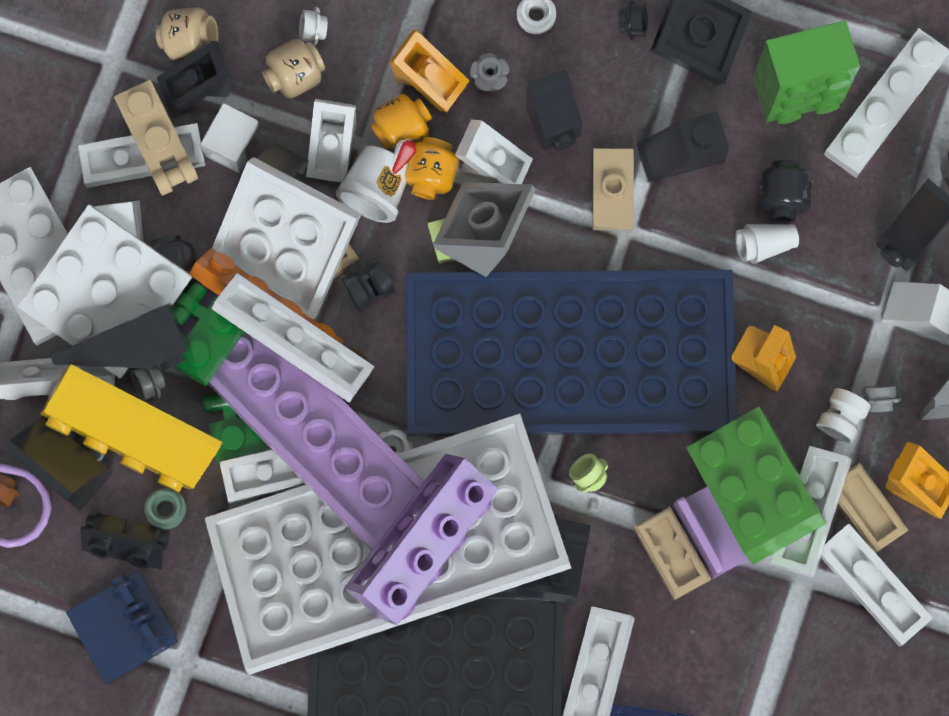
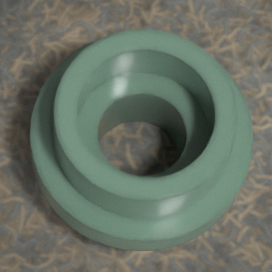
M161 488L152 492L147 498L144 507L145 515L153 526L169 530L177 527L185 518L186 503L180 493L169 488ZM169 502L173 505V512L169 516H161L159 514L160 505Z

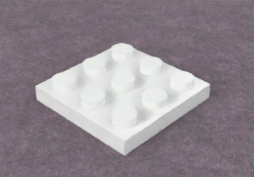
M252 157L246 163L212 249L229 256L240 269L250 276L262 279L269 289L283 299L295 302L304 314L314 319L323 304L361 217V213Z
M90 204L17 307L73 346L169 302L173 306L193 276ZM104 367L120 379L128 369L125 367Z

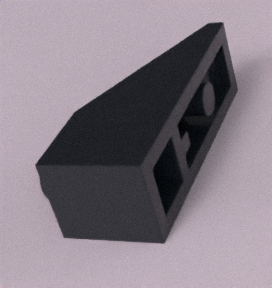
M929 178L926 180L876 245L881 249L880 254L886 262L895 268L901 266L906 271L912 267L948 224L949 195Z
M169 302L57 352L51 356L54 365L72 364L76 366L152 368L160 364L162 371L184 362L183 353L189 351L191 346Z

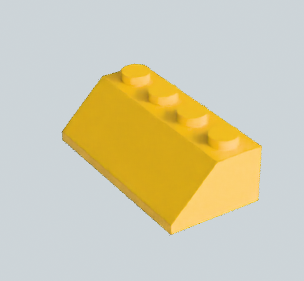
M72 364L63 369L40 413L48 418L45 425L66 436L72 430L86 437L83 442L85 446L103 455L109 449L123 456L120 462L122 465L143 474L146 468L160 475L158 483L180 493L182 487L186 489H193L222 444L221 441Z

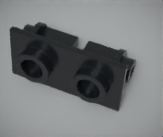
M97 513L96 516L88 515L85 527L81 526L80 529L82 551H86L97 558L106 559L111 557L128 561L133 566L139 568L153 567L162 570L163 550H166L170 534L164 533L161 527L157 528L134 522L131 533L125 534L126 519Z

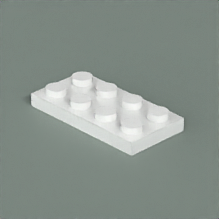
M29 167L0 183V282L33 342L38 346L57 335L17 306L68 233L33 170Z

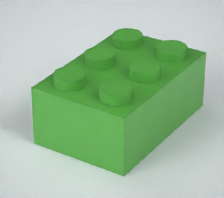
M846 20L766 40L753 76V83L766 123L777 120L778 124H788L800 119L803 113L816 110L817 114H826L840 107L839 104L843 103L860 68Z
M760 407L753 409L686 447L741 550L753 564L827 524L769 419Z

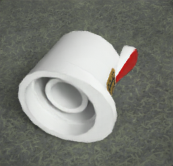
M409 139L399 141L394 154L376 146L364 147L336 190L337 198L344 205L361 213V216L383 223L395 221L399 214L397 208L407 184L405 179L407 162L416 153L415 143Z

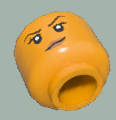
M400 94L374 111V123L370 124V127L382 147L387 151L392 149L395 152L396 145L401 140L409 139L416 143L421 142L423 137H428L429 128L426 122L430 121L432 117L420 98L413 102L407 95Z
M423 137L421 142L415 143L416 153L407 162L405 179L406 183L412 187L411 194L420 198L434 200L436 194H446L452 189L459 166V158L455 156V153L452 151L453 145L431 137Z

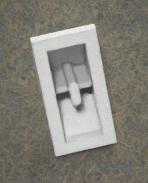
M893 282L882 321L949 341V290L941 284Z

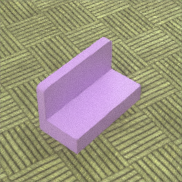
M708 487L687 498L681 497L675 501L672 507L712 579L749 560L741 550Z

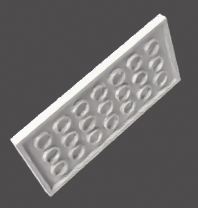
M520 414L397 454L423 481L426 480L445 454L465 458L499 489L491 499L492 503L489 510L474 522L466 533L467 537L463 545L450 554L441 566L442 570L439 577L424 589L416 600L413 612L406 619L401 620L398 625L571 569ZM307 485L205 518L245 671L249 675L397 626L379 619L344 589L371 553V550Z

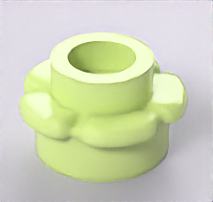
M585 454L579 457L569 471L573 485L579 492H592L600 489L607 479L605 471L608 468V464L604 459H598L594 454Z

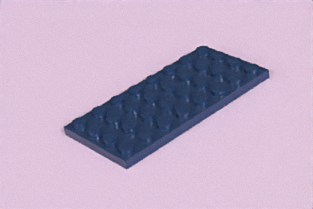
M733 270L490 272L487 277L478 272L406 273L407 436H453L517 414L521 415L527 435L711 434L737 419L736 367L731 359L735 351Z

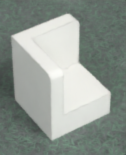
M223 103L200 144L204 156L240 173L247 161L245 149L258 127V121Z

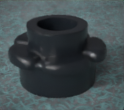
M629 1L627 8L620 9L619 13L620 32L626 33L630 40H634L635 37H645L648 29L647 7L645 4L635 5L634 1Z

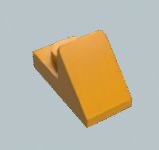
M417 30L411 31L389 61L395 79L399 84L413 86L439 111L448 112L470 81Z
M774 325L769 334L754 326H749L733 352L731 359L766 387L778 392L796 360V354L788 331Z
M907 442L894 463L885 488L932 516L941 519L949 506V472L920 445Z

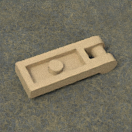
M151 80L114 96L162 196L172 192L171 187L184 181L189 184L199 179ZM176 159L178 166L164 173L161 165Z

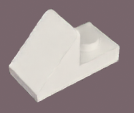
M315 99L306 177L334 182L343 181L349 172L352 140L357 128L356 105Z
M472 119L455 154L456 157L464 162L461 168L463 173L485 183L522 184L533 160L485 122Z

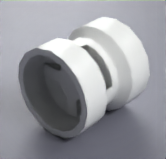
M835 388L829 399L831 406L828 412L821 414L816 426L823 433L838 441L853 444L859 432L857 425L860 420L866 418L871 405L865 399L850 391Z

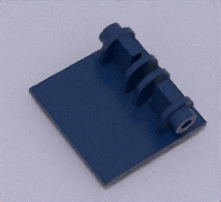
M139 570L129 576L124 574L111 581L112 586L66 611L105 685L179 643Z

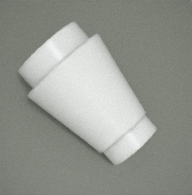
M746 224L744 229L736 231L735 242L740 259L743 262L751 261V263L755 264L788 251L791 248H797L799 236L794 224Z

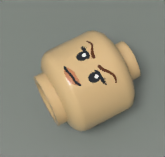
M200 7L173 9L165 13L161 25L157 26L156 41L170 59L182 61L211 41H218V26L215 19Z
M292 39L267 54V69L262 71L266 84L273 93L279 90L285 97L292 99L316 87L321 81V72L325 70V66L320 54L311 42L305 44L300 39Z

